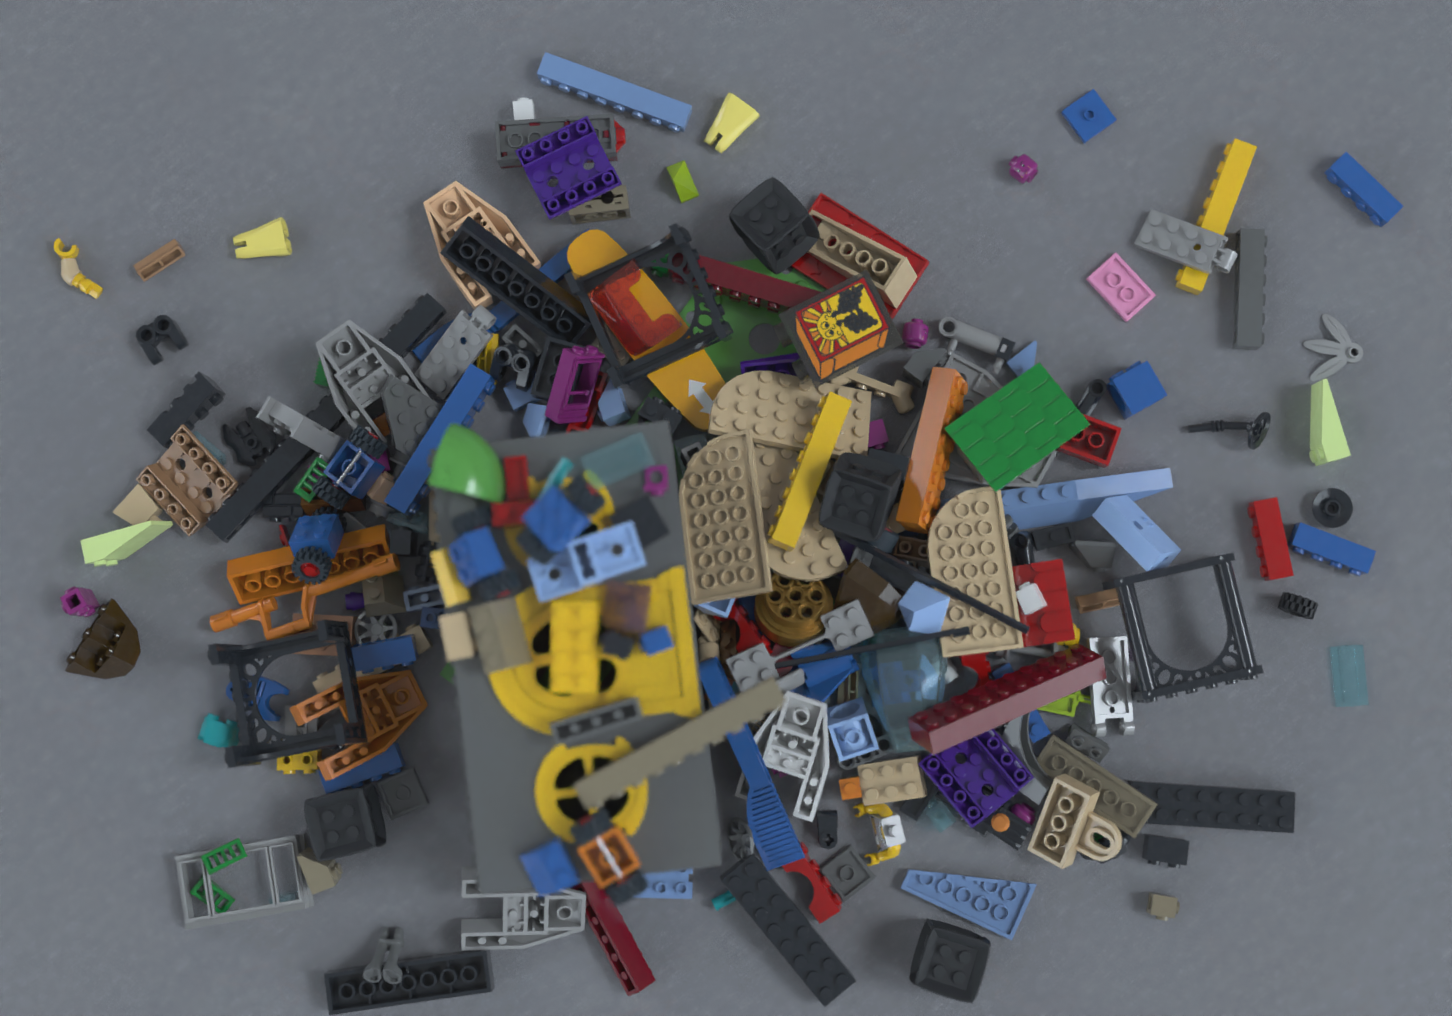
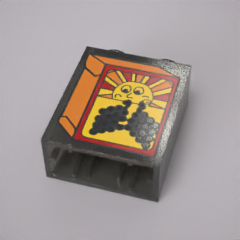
M867 269L778 314L782 322L773 326L783 348L793 344L800 356L799 359L791 362L801 384L812 380L815 388L903 344Z

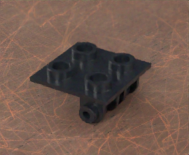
M424 541L423 545L420 544L418 556H421L420 564L416 565L415 576H417L418 581H425V577H427V582L435 583L436 579H438L435 568L428 567V565L434 566V564L429 563V560H432L430 555L438 551L437 543L440 542H434V545H431L432 541Z

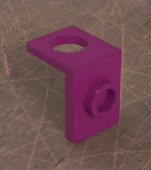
M667 466L645 467L646 486H644V491L650 494L651 497L663 496V492H669ZM654 471H660L663 474V480L658 484L650 480V475Z

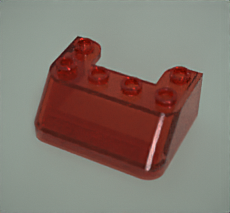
M635 258L592 289L589 298L628 353L638 356L682 326V322L668 313L652 321L629 290L641 277V271L636 265L637 261Z

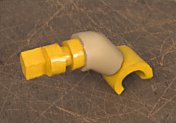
M60 238L56 239L54 250L62 259L61 277L71 287H80L82 292L97 299L101 295L103 288L92 280L86 279V276L79 270L75 259L79 254L77 245H72L71 250L68 252H62L64 243Z

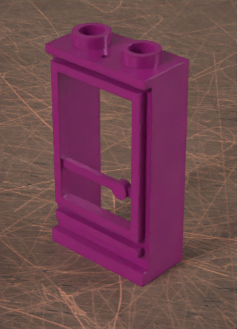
M587 345L586 347L572 346V348H563L545 411L546 417L558 424L586 421L587 408L591 401L602 358L605 357L604 354L598 351L597 347ZM584 363L576 391H571L578 364ZM569 395H575L573 404H567Z

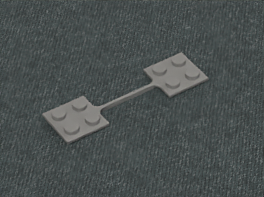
M856 599L821 615V620L826 629L824 634L776 656L769 655L762 642L727 658L726 662L740 691L742 692L772 675L775 680L780 679L775 668L776 660L819 640L828 638L832 641L835 650L841 651L874 636L859 600Z

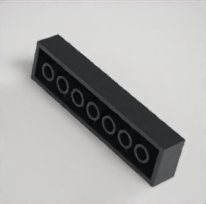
M467 216L440 252V254L549 337L575 344L592 324L583 303L470 216Z
M1127 780L1129 785L1158 804L1145 824L1294 833L1296 792Z
M747 853L744 858L740 859L720 876L722 883L824 1007L856 982L854 975L754 853L750 855Z
M465 950L398 960L397 965L402 971V980L398 984H391L385 981L383 973L379 982L372 983L367 981L363 977L364 969L367 965L334 969L324 973L329 1015L492 992L495 988L490 950ZM386 962L382 964V972Z

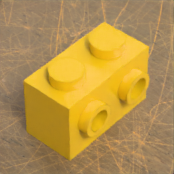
M322 749L277 758V771L283 770V774H296V770H303V774L316 773V769H319L317 762L322 760Z

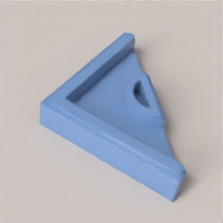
M1036 340L1011 358L1009 362H1006V365L1016 377H1019L1034 366L1037 348Z

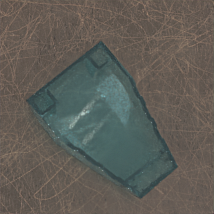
M908 627L884 629L874 634V636L861 641V647L925 635L926 633L909 631ZM939 638L861 653L863 678L880 721L896 753L926 750L912 740L908 717L915 715L919 711H925L935 704L942 703L948 664L947 657L942 658Z

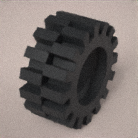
M1289 592L1282 593L1278 604V609L1309 620L1314 619L1318 607L1317 602Z

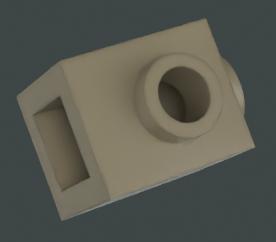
M1149 892L1146 912L1156 915V919L1168 921V918L1175 919V914L1179 912L1180 903L1177 902L1178 898L1174 896Z

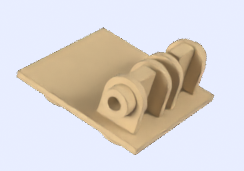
M696 608L693 620L701 629L700 637L697 641L698 645L700 646L706 642L718 644L721 621L714 618L713 615L705 614Z

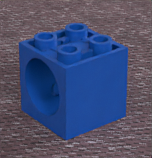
M1139 360L1125 369V373L1121 370L1108 379L1110 382L1106 384L1107 390L1124 420L1167 396L1148 360L1144 363H1141Z

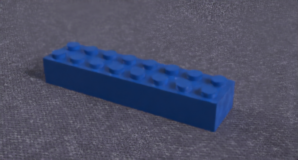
M470 363L384 502L410 517L419 511L421 507L420 501L423 497L426 498L431 491L430 484L428 483L432 468L428 467L427 455H431L430 449L439 448L441 440L450 424L457 423L469 429L474 423V415L476 412H481L485 405L484 399L487 395L490 396L496 387L494 385L495 380L491 375Z

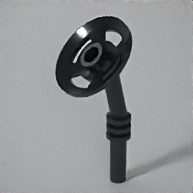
M1262 412L1254 422L1215 420V422L1211 421L1205 424L1188 425V433L1211 431L1213 433L1215 430L1216 432H1222L1224 429L1246 430L1249 433L1248 447L1254 450L1265 439L1269 430L1271 416L1268 412Z

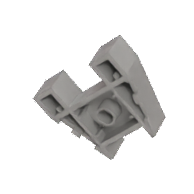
M268 396L256 416L272 425L274 432L281 436H284L286 433L319 452L318 457L328 463L346 441Z

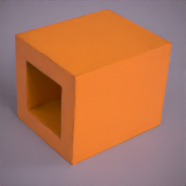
M859 775L839 778L842 800L862 797Z

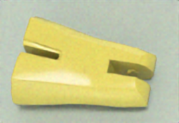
M729 92L704 142L711 146L721 134L723 137L719 140L715 150L723 153L741 133L760 116L759 113Z
M277 218L260 227L233 237L235 246L247 245L246 247L235 249L236 258L246 259L291 255L292 247L290 240L286 238L289 237V232L284 218Z

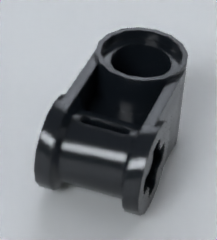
M817 810L819 844L825 849H832L837 844V810ZM826 834L833 838L830 845L822 841L823 838H826Z

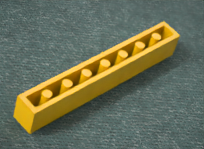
M1236 138L1231 143L1226 144L1223 154H1225L1224 161H1220L1216 172L1219 174L1217 179H1213L1210 185L1211 195L1206 197L1202 208L1205 210L1203 215H1199L1196 226L1224 235L1257 146ZM1199 244L1194 246L1196 251L1201 249ZM1183 265L1182 270L1179 269L1176 274L1175 280L1177 284L1175 287L1199 295L1203 291L1209 274Z
M831 391L826 396L822 395L818 403V407H820L819 413H815L810 424L813 428L811 432H807L803 442L806 444L804 451L800 450L797 456L798 466L796 469L793 468L789 480H792L791 484L785 488L782 494L783 504L782 506L779 505L775 512L776 522L771 524L767 535L770 536L768 543L789 552L795 548L852 403L851 400Z

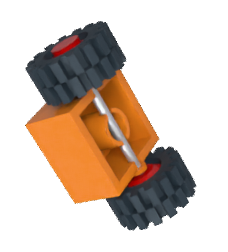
M604 808L588 814L570 827L569 831L578 845L580 855L600 888L602 889L607 886L605 892L615 907L626 904L631 899L633 900L649 887V883L641 869H637L640 866L639 857L618 822L613 823Z

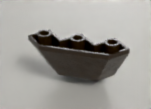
M855 558L845 568L833 610L858 599L873 634H876L896 624L900 619L902 612L898 603L903 597L887 581L859 559Z
M111 598L107 604L103 603L97 611L98 616L91 627H87L83 632L82 641L76 650L67 657L66 662L68 665L65 669L66 672L101 679H111L126 676L135 667L141 653L138 631L118 603Z

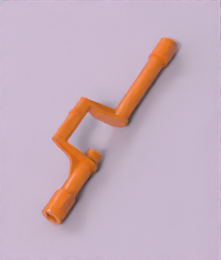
M391 553L374 559L366 565L328 577L321 584H318L317 581L315 585H312L311 582L305 584L301 602L302 619L272 629L270 612L276 611L278 604L274 597H270L267 599L261 598L256 603L235 610L229 609L210 616L211 628L215 633L235 627L238 623L246 620H255L262 624L266 640L298 634L301 631L312 628L317 596L374 576L381 577L398 571L401 568L400 561L395 553Z

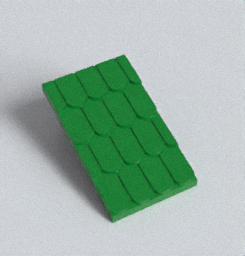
M1039 362L945 427L944 430L956 443L958 455L981 483L986 481L996 493L1090 426V423Z

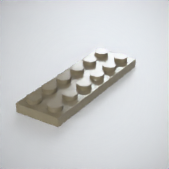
M1055 734L1052 735L1037 758L1042 769L1052 780L1059 775L1067 774L1099 791L1100 795L1093 811L1113 822L1118 828L1134 839L1158 805L1140 791L1065 743L1064 740Z

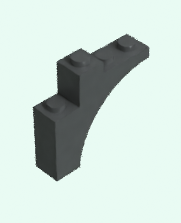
M1029 712L1006 722L1003 727L998 730L995 729V731L1034 777L1020 792L1040 805L1047 799L1053 780L1042 769L1033 753L1028 732L1029 716L1031 713Z

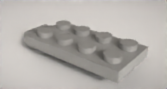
M1152 209L1134 243L1137 248L1209 275L1213 267L1223 273H1229L1238 256L1235 251L1223 248L1228 237ZM1195 245H1201L1200 250H1194Z
M482 305L473 311L471 317L464 310H461L415 372V375L443 400L447 399L470 363H474L492 339L493 335L486 330L493 326L497 318ZM462 337H465L467 340L465 345L461 343Z

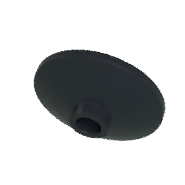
M1328 488L1316 495L1312 504V511L1315 519L1321 525L1328 528H1337L1350 520L1353 513V504L1350 497L1344 491L1337 488ZM1328 505H1331L1333 507L1332 512L1328 511Z

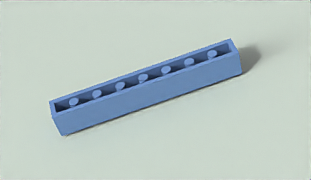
M545 52L537 71L538 79L544 85L551 86L553 84L558 86L563 92L569 93V91L577 93L576 95L580 98L594 99L599 105L606 106L607 104L613 106V109L618 112L624 113L626 111L632 113L631 115L637 119H648L650 123L656 126L665 125L669 130L679 133V131L685 132L692 114V105Z

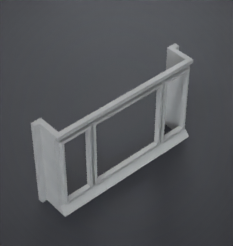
M304 833L243 844L246 852L265 849L273 904L216 914L211 877L201 858L202 855L212 850L175 856L185 920L184 930L302 910L315 906L314 897L297 859V856L306 848ZM291 845L299 899L280 902L272 848ZM232 846L234 853L239 854L237 847ZM228 848L224 850L226 856L231 855ZM201 860L209 915L194 918L186 863Z

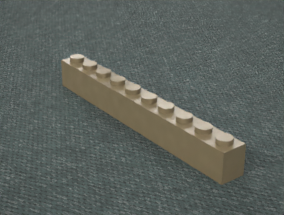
M772 675L574 782L573 786L586 810L590 807L595 810L604 805L605 802L603 800L610 796L613 799L625 793L623 789L629 786L635 788L643 784L645 777L652 775V777L658 776L665 771L664 767L669 764L676 766L684 761V756L690 753L694 756L702 752L704 745L710 742L714 745L724 739L723 735L731 731L732 734L739 732L744 728L743 724L750 720L752 723H755L764 718L763 713L769 710L775 712L784 707L783 703L786 699Z

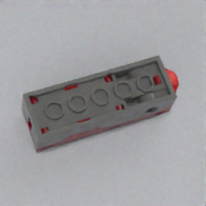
M613 113L495 121L497 162L501 169L523 167L515 150L585 116H588L608 160L618 161L617 153L626 143L625 129L615 121Z

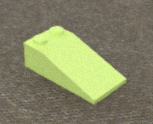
M1327 378L1311 385V451L1309 455L1315 466L1351 456Z
M147 521L80 540L85 564H94V567L117 565L118 561L132 555L173 526L172 521Z

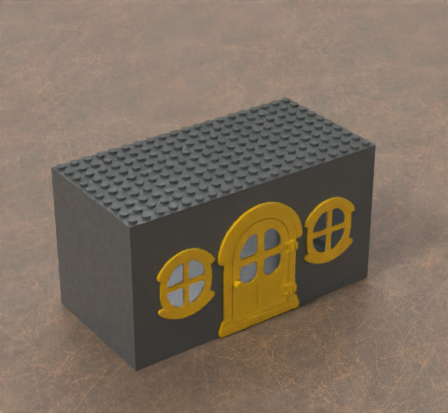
M668 421L487 442L501 462L504 477V457L527 455L531 500L524 501H532L538 496L549 479V473L554 471L562 457L572 462L574 466L568 472L564 479L565 483L563 486L560 485V488L564 489L578 474L589 481L592 486H595L597 491H600L606 500V504L594 516L588 515L592 520L590 523L597 524L598 532L614 527L609 516L647 495L644 491V486H646L645 467L666 465L669 492H663V496L651 497L650 494L648 496L665 522L670 534L642 550L646 562L645 566L606 578L603 583L540 603L527 564V559L531 557L528 556L527 552L523 551V548L516 541V537L527 525L518 528L497 529L493 525L488 527L505 567L499 574L515 570L522 587L503 597L484 602L477 587L478 584L467 587L471 600L449 606L448 609H445V615L469 612L468 609L515 597L532 662L499 672L485 674L479 650L476 651V656L450 661L451 666H455V675H452L453 688H457L458 697H455L456 711H460L457 727L458 732L462 733L463 742H460V753L465 755V764H462L463 777H467L468 786H465L466 800L470 799V808L467 809L468 821L472 822L473 831H470L471 844H475V853L472 854L473 866L477 867L478 876H475L476 889H480V895L535 888L519 856L561 836L580 874L578 883L596 881L580 855L578 845L569 831L570 827L576 822L565 817L557 808L556 800L558 798L579 796L575 788L562 790L554 788V780L558 772L568 762L580 757L584 760L587 776L594 772L592 763L594 756H604L615 761L706 711L703 684L700 678L699 651L695 621L693 620L694 610L691 603L679 504L674 444ZM430 449L431 455H427L429 468H433L438 449ZM654 471L650 475V480L658 484L663 480V474L660 471ZM505 478V498H504V502H508V501H507L506 478ZM430 484L431 490L435 491V499H432L433 511L437 512L438 521H435L436 534L440 535V543H437V550L439 551L448 548V546L459 539L456 537L450 522L453 518L449 515L452 496L456 492L440 489ZM472 497L477 501L478 508L488 506L493 517L492 503L494 502ZM615 544L611 548L612 555L616 557L621 556L624 552V547L621 544ZM553 568L550 570L549 578L555 581L561 577L560 569ZM600 600L599 615L606 618L612 628L617 627L623 629L624 633L628 631L636 634L635 645L630 657L626 661L616 658L615 655L604 654L603 647H599V659H610L617 667V679L608 691L573 693L570 696H559L548 692L537 683L535 671L539 666L551 665V653L536 654L532 650L531 643L537 631L551 621L552 601ZM667 624L674 647L648 656L647 652L642 653L638 642L641 639L640 635ZM636 696L639 697L645 716L644 719L556 746L549 724L604 707L605 705ZM710 743L703 746L704 750L694 756L692 753L684 756V761L676 766L669 764L664 767L665 771L658 776L652 777V775L645 777L643 784L635 788L629 786L623 789L629 792V801L623 811L611 819L613 823L618 822L640 859V866L637 869L640 868L643 875L722 865L721 833ZM590 807V814L598 810V808L593 810L592 807Z

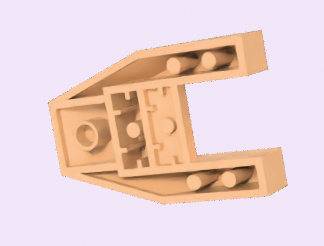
M453 182L423 202L441 262L474 310L480 305L486 308L492 304L491 294L479 282L440 254L467 216H470L537 269L541 268V262L507 216L459 182Z

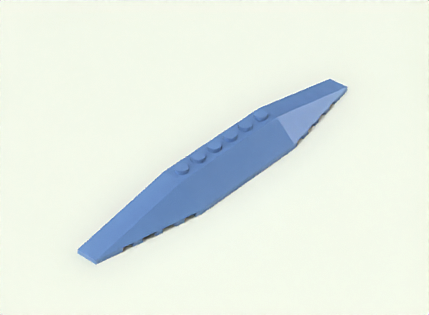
M1170 468L1044 484L1039 485L1038 488L1024 487L1003 490L1001 495L1004 515L1009 514L1019 530L1078 522L1091 517L1105 498L1128 495L1134 502L1173 488ZM952 498L941 500L940 508L936 513ZM907 530L897 533L899 536L918 537V533Z

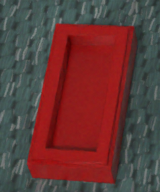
M527 455L504 457L507 501L531 500Z

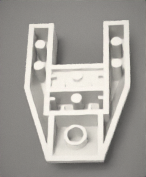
M787 691L784 695L786 699L783 703L784 707L771 712L753 738L766 767L804 779L793 816L812 822L829 769L827 703ZM742 771L735 796L747 800L750 786Z

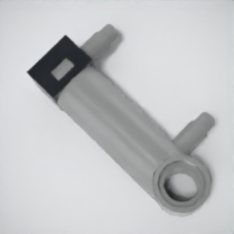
M945 317L939 323L941 334L951 339L947 347V355L951 356L952 352L955 351L957 343L960 342L997 357L992 373L998 374L1003 362H1009L1016 342L971 326L953 317ZM948 322H952L955 325L954 330L950 333L944 331V325Z

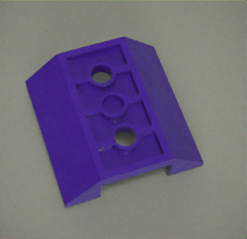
M588 116L515 150L549 220L622 185L597 138ZM588 161L594 163V167L590 170L584 168V164ZM557 179L558 184L555 187H549V180Z
M994 729L934 755L930 754L918 763L970 828L986 819L1034 778ZM963 754L966 762L963 764L957 763L955 756ZM982 786H990L992 794L990 796L984 795L981 791Z

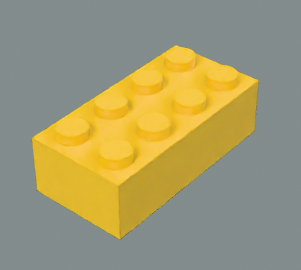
M600 600L552 601L551 692L597 693L599 691Z

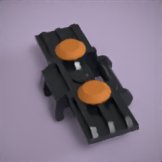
M982 786V793L986 796H990L992 794V790H990L986 786ZM938 790L935 797L954 808L942 792ZM1008 800L1001 806L1003 808L999 813L994 811L986 819L974 826L973 829L984 838L989 832L1018 851L1033 826L1008 810L1012 803L1011 800ZM962 818L960 822L966 825V821Z

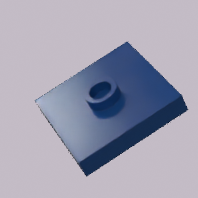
M1094 89L1061 112L1084 144L1117 120Z

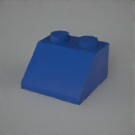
M561 836L519 856L539 897L557 893L579 882L580 874Z

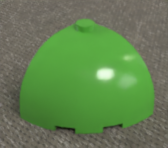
M457 423L450 424L439 445L428 484L486 501L504 503L505 477L501 462L493 448L473 430Z

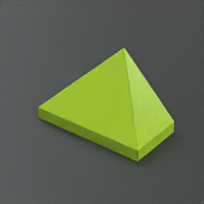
M685 160L666 167L681 204L699 197Z

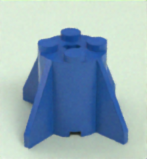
M824 638L820 645L813 643L790 655L793 659L835 652L836 650L832 641ZM852 655L798 665V668L803 669L804 678L806 679L805 683L810 690L812 698L821 702H825L850 674L860 670L856 659Z

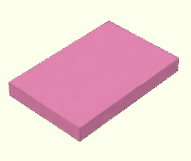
M1116 252L1086 279L1125 322L1130 320L1156 296Z

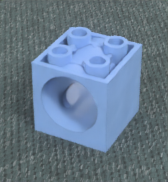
M862 697L827 708V726L840 762L879 749Z

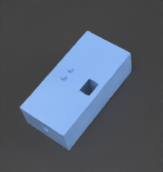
M1128 495L1105 498L1092 515L1147 572L1168 567L1181 551Z

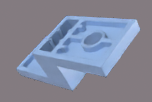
M632 521L571 541L562 552H558L545 566L540 565L533 558L527 559L540 603L603 583L606 578L646 565ZM621 544L624 547V552L621 556L616 557L612 555L611 548L613 545ZM558 568L561 571V577L555 581L549 578L550 570Z

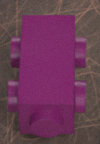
M74 586L64 592L65 595L60 597L62 601L61 607L69 615L84 616L86 618L96 613L95 609L100 607L91 589L76 588Z

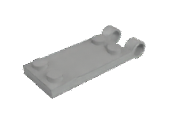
M1127 636L1086 638L1087 648L1103 656L1106 679L1090 685L1091 734L1093 737H1105V719L1120 718V734L1122 736L1133 735L1135 726L1133 722ZM1110 707L1113 708V712H1112V713L1109 711V708H1110Z

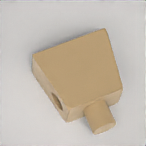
M137 484L116 507L113 513L128 523L136 525L147 521H162L158 516L164 509L140 484Z

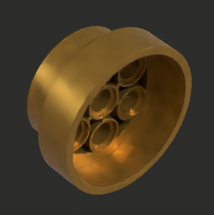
M775 572L772 573L773 592L756 594L754 616L762 633L773 642L788 647L798 646L824 634L826 629L820 616L833 610L832 595L824 581L805 582L804 580L787 579ZM784 581L787 582L788 585H782L779 582ZM775 597L779 601H772L770 598ZM796 597L799 601H793L790 598ZM812 597H817V598H819L820 600H819V601H814V600H812L811 598H812ZM785 613L788 614L790 617L785 618L781 616V614ZM803 613H807V614H809L811 617H808V618H807V617L802 616V614H803Z

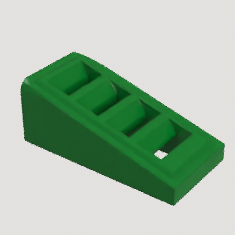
M317 457L293 492L311 503L317 494L311 490L313 486L307 483V481L310 480L314 484L318 479L312 476L314 473L319 477L324 476L329 479L326 474L318 470V467L325 470L329 464ZM304 486L312 492L308 494L302 487Z
M237 838L202 855L201 858L209 875H212L247 857V853L240 839ZM233 845H236L240 853L237 857L232 848ZM227 848L233 858L231 860H228L224 851ZM218 853H221L225 863H220L217 856ZM212 856L217 864L214 868L209 859Z
M202 874L190 889V893L207 905L205 888L202 892L199 891L200 887L204 884ZM211 880L213 898L217 893L220 894L214 902L215 911L217 913L226 912L236 899ZM223 898H226L227 901L220 908L218 906L219 903L223 900Z

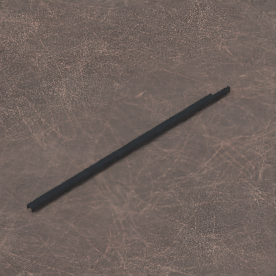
M835 532V536L1020 632L1027 634L1030 627L884 551L860 539Z
M969 626L793 659L775 663V668L780 669L948 637L953 634V638L970 635Z

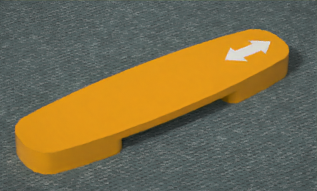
M596 229L588 230L574 239L569 245L567 260L572 272L583 276L628 254L606 232ZM642 269L590 293L598 313L634 361L680 339L689 328L675 308ZM704 349L646 375L659 390L663 398L671 406L680 410V415L694 429L708 432L711 407L718 392L726 383Z

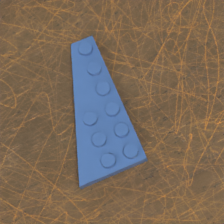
M908 869L900 888L1012 940L1037 884Z

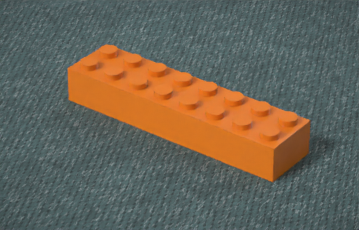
M932 368L896 516V521L909 532L928 534L936 511L941 505L940 494L941 490L943 491L945 488L944 478L946 471L949 470V457L955 445L944 428L957 420L959 415L962 414L964 395L968 392L967 382L956 369Z
M385 524L344 533L335 558H331L332 566L328 577L366 565L374 559L390 554V536ZM290 546L228 560L227 578L240 605L255 602L261 598L267 599L303 591L306 580H298L299 576L295 577V572H292L291 566L294 555Z

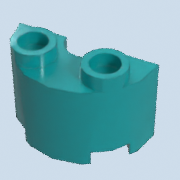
M208 713L204 718L197 739L219 748L237 746L240 731L238 722L229 719L223 722L219 720L220 716Z

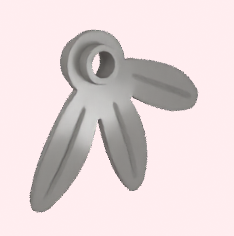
M1323 314L1322 320L1331 335L1339 343L1321 339L1308 340L1303 343L1306 348L1312 351L1336 355V357L1328 360L1313 372L1310 377L1312 381L1329 377L1340 370L1347 361L1355 363L1360 361L1363 356L1361 346L1351 343V339L1343 325L1329 314ZM1352 349L1355 350L1356 356L1351 354Z

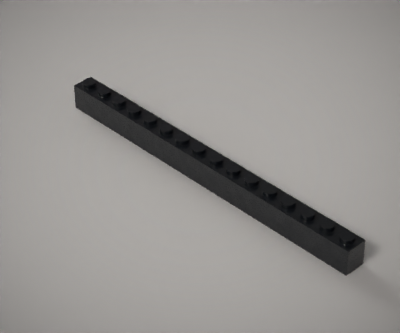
M428 293L425 296L421 295L416 300V305L411 310L408 309L401 316L402 320L398 324H393L389 328L388 334L378 340L402 359L447 313L445 308ZM330 394L329 396H324L316 410H311L305 417L334 432L345 418L334 404L332 394ZM292 437L283 439L278 444V449L264 459V464L251 472L249 475L250 479L246 483H241L236 488V493L231 498L228 497L221 504L222 508L208 517L206 526L223 542L228 543L264 505L263 501L270 497L269 494L276 493L315 450Z

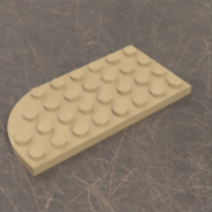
M772 371L747 372L731 379L718 392L710 411L708 433L721 436L750 429L753 442L804 451L806 446L803 443L805 436L813 428L810 425L812 418L820 410L818 403L822 395L826 396L831 391L851 400L852 403L830 458L838 459L844 452L867 456L872 392Z
M747 429L724 434L707 442L705 447L694 454L687 464V470L680 482L679 504L692 605L773 592L752 431Z
M753 442L770 569L787 579L792 578L804 580L805 582L823 580L845 572L848 564L833 531L819 525L821 505L816 495L795 548L789 552L768 543L770 536L767 535L771 524L776 522L777 517L774 515L778 506L783 504L782 494L785 488L791 484L792 480H789L793 468L796 469L799 462L796 461L798 454L795 450Z
M989 486L960 493L939 510L930 526L927 538L929 572L932 577L1020 622L1001 490L995 493ZM932 586V589L950 597L941 631L969 626L970 635L953 638V634L948 637L939 638L941 658L1024 648L1022 632Z

